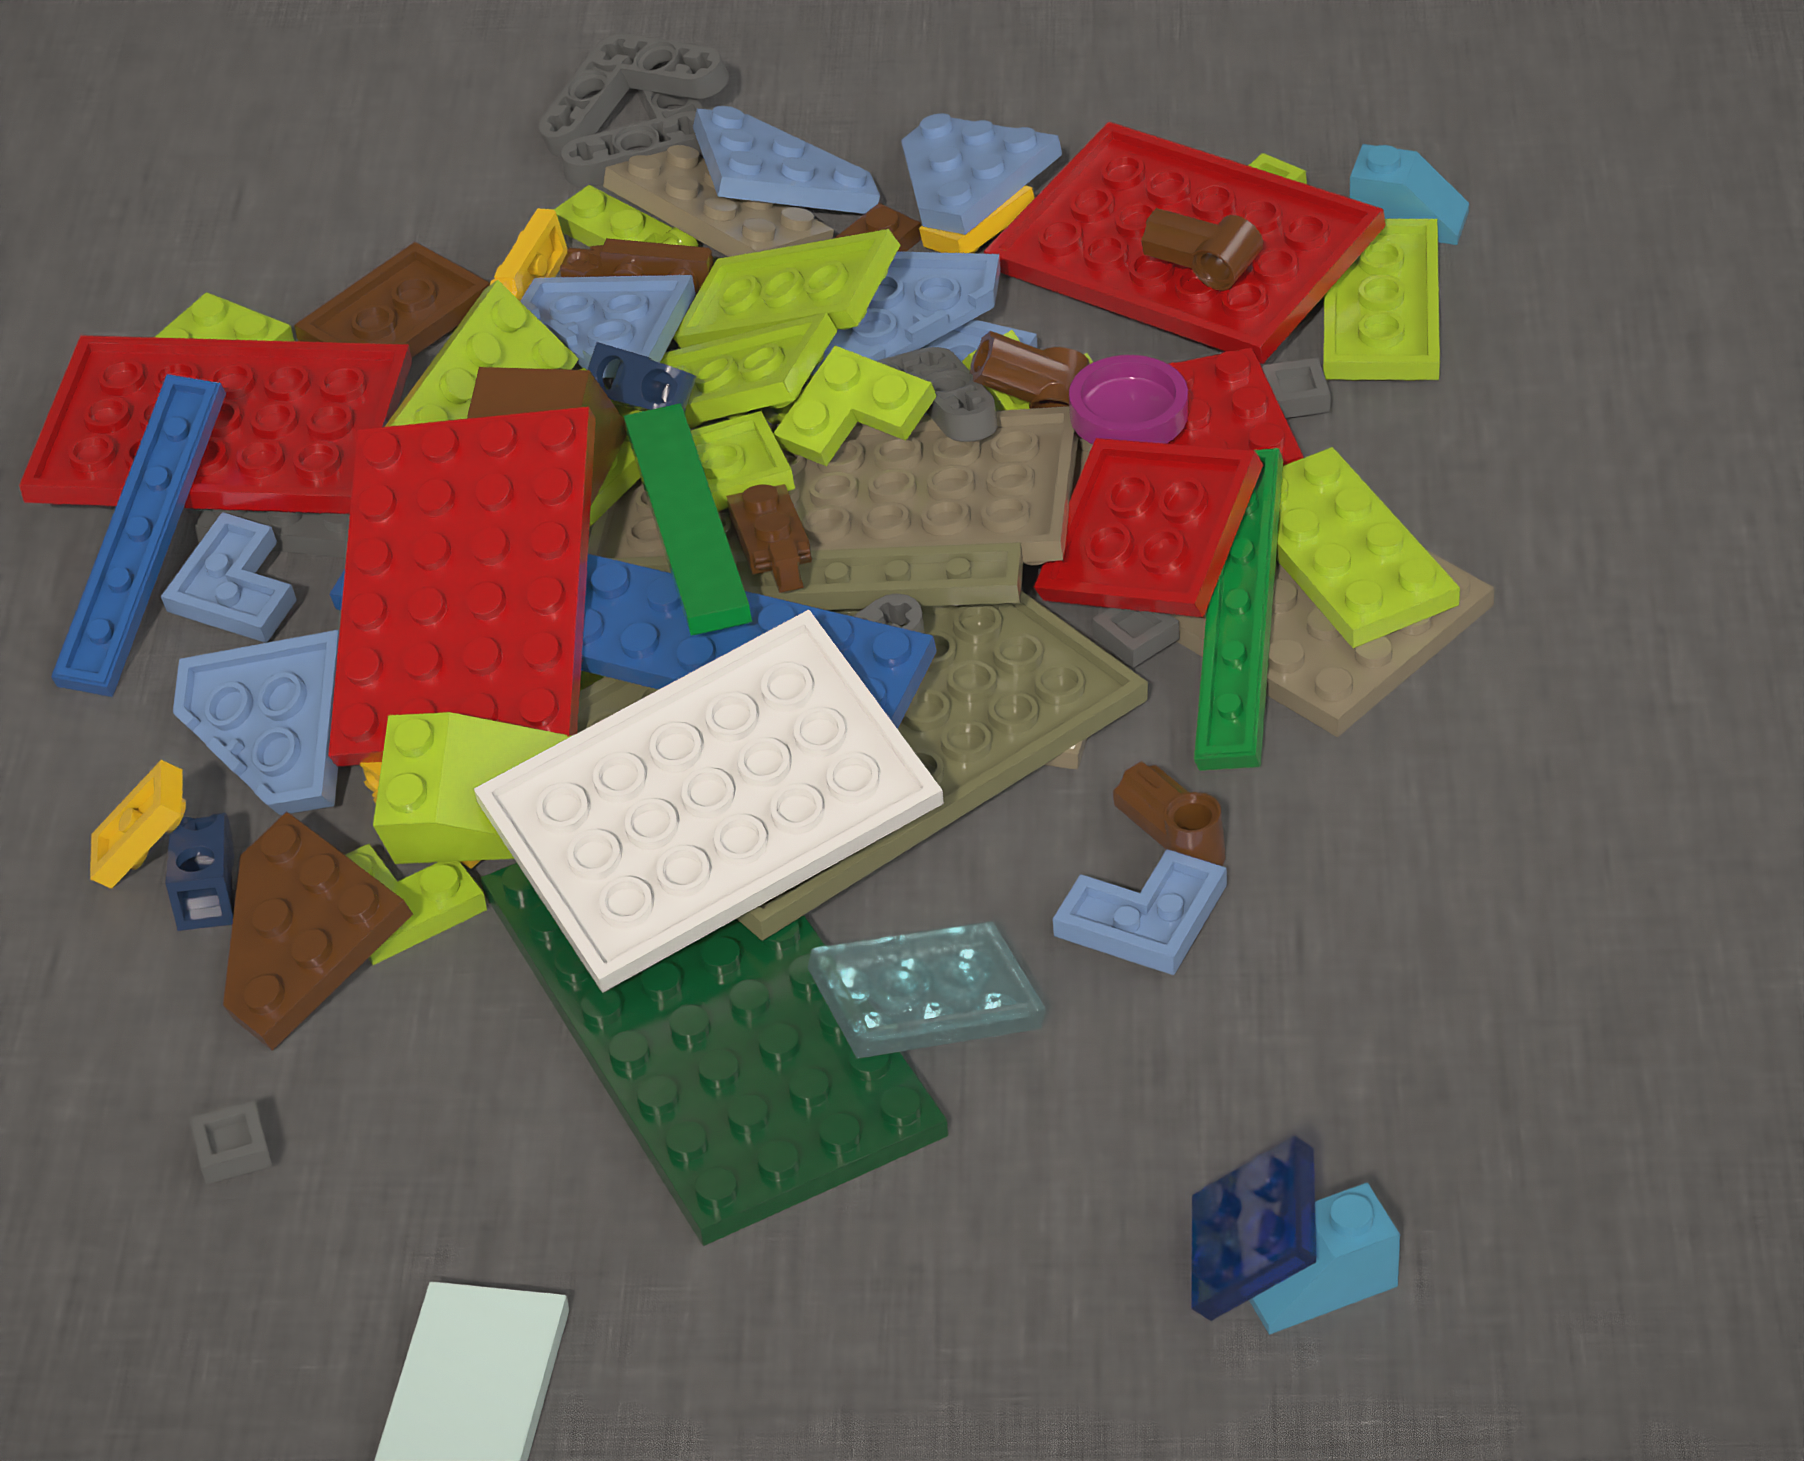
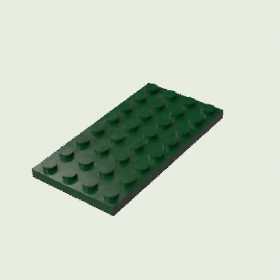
M517 862L481 877L486 898L703 1247L949 1136L946 1117L804 915L763 941L740 921L735 919L602 993Z

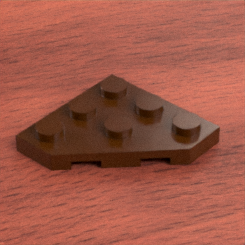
M286 811L240 856L223 1006L233 1020L273 1051L395 933L413 913L404 899Z

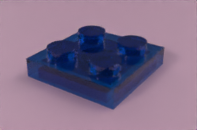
M1296 1135L1259 1154L1253 1160L1219 1180L1208 1184L1202 1190L1192 1195L1191 1309L1208 1320L1213 1321L1316 1263L1314 1148Z

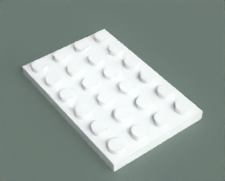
M810 610L799 614L474 788L478 804L602 993L944 804L943 792L940 786Z

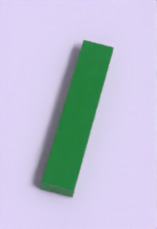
M682 404L624 415L626 433L690 635H698L752 622L749 602Z
M1279 448L1254 450L1262 461L1263 467L1206 610L1194 761L1199 771L1261 767L1283 458Z

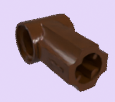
M1158 208L1147 218L1145 232L1141 239L1144 255L1192 268L1198 279L1205 285L1215 290L1223 291L1232 287L1263 249V239L1260 232L1252 223L1240 216H1226L1216 225Z
M989 331L981 338L980 344L972 357L969 374L973 375V382L1030 402V409L1069 407L1070 385L1075 376L1088 366L1090 362L1084 354L1070 348L1050 347L1041 350Z
M1140 761L1124 771L1122 780L1113 790L1115 807L1165 849L1223 867L1226 854L1221 806L1214 797L1207 793L1188 792L1157 765L1148 766L1143 761Z

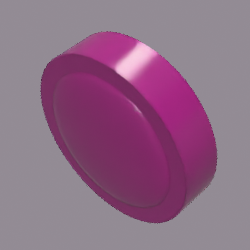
M1141 355L1107 357L1089 364L1073 379L1069 389L1070 422L1076 433L1092 445L1095 438L1168 443L1183 430L1187 422L1188 387L1183 376L1174 367L1161 360Z

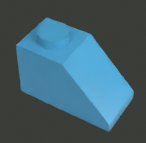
M1362 144L1350 175V198L1384 209L1385 219H1437L1438 242L1457 245L1469 213V202L1417 151L1396 149L1389 145L1374 146Z
M1367 1182L1302 1206L1238 1273V1283L1270 1335L1398 1287L1400 1233Z

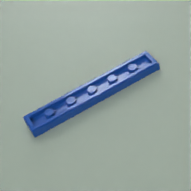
M166 375L51 678L57 687L113 697L226 396L221 383Z

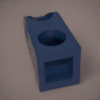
M596 342L587 369L591 371L613 404L640 411L681 403L685 413L697 377L686 371L651 360L650 357ZM618 359L620 364L612 387L608 390L603 383V373L606 366L612 360Z
M226 812L201 818L183 817L178 827L172 834H169L165 884L177 931L233 924L235 907L232 896L234 848L230 822Z

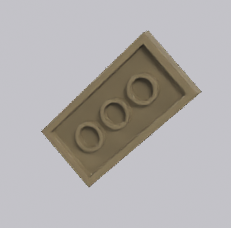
M673 145L667 151L648 156H632L629 158V161L605 168L603 187L728 257L833 239L834 229L814 219V215L806 209L785 204L718 197L704 158L699 156V152L689 146Z

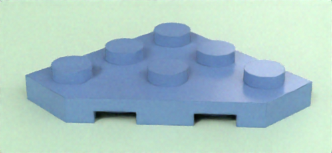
M717 106L713 110L697 108L693 130L718 197L862 214L867 213L878 204L880 194L870 172L861 167L851 164L750 115L744 114L736 108L728 106Z
M944 113L933 114L924 118L916 129L901 140L923 227L964 235L1062 155L1058 135L1035 132L1032 128L1028 127L1011 128L993 125L990 121L986 120L969 121L951 118L950 115Z
M897 251L888 268V274L874 294L863 320L857 327L847 330L838 329L824 352V359L813 369L811 375L817 372L834 346L877 361L918 350L994 308L1000 277L999 254Z
M692 275L534 278L520 302L579 358L577 363L587 370L596 342L647 356L651 360L660 363L696 294ZM614 359L606 366L603 378H615L620 360Z
M340 630L179 659L173 714L191 729L266 805L279 815H283L286 811L288 813H296L332 807L335 803L338 767L328 755Z

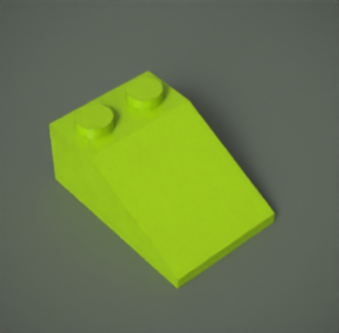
M451 712L389 715L373 827L395 864L514 859L478 804L474 788L570 737L564 734Z

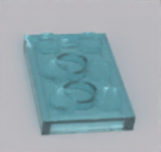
M993 921L818 947L811 950L808 970L857 1059L1037 1030L1042 1027L1046 1008Z

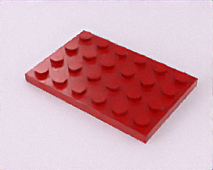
M1109 121L984 250V254H999L1000 273L1223 351H1236L1252 347L1259 363L1264 364L1384 229L1386 224L1384 209ZM1158 208L1216 225L1226 216H1240L1252 223L1260 232L1263 239V249L1232 287L1223 291L1215 290L1205 285L1198 279L1192 268L1144 255L1141 239L1145 232L1147 218Z
M80 335L19 484L24 503L117 506L166 375L169 374L221 383L226 393L184 508L350 514L357 430L385 427L398 409L412 365L409 345Z
M590 407L357 430L328 755L337 767L382 762L389 715L451 712L564 734L567 737L577 734L596 418Z

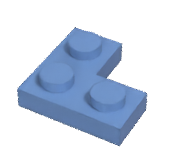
M222 512L161 595L166 611L267 643L297 601L291 584L255 574L277 543L272 527Z
M1166 849L1140 893L1080 874L1053 917L1054 936L1174 975L1227 886V868Z

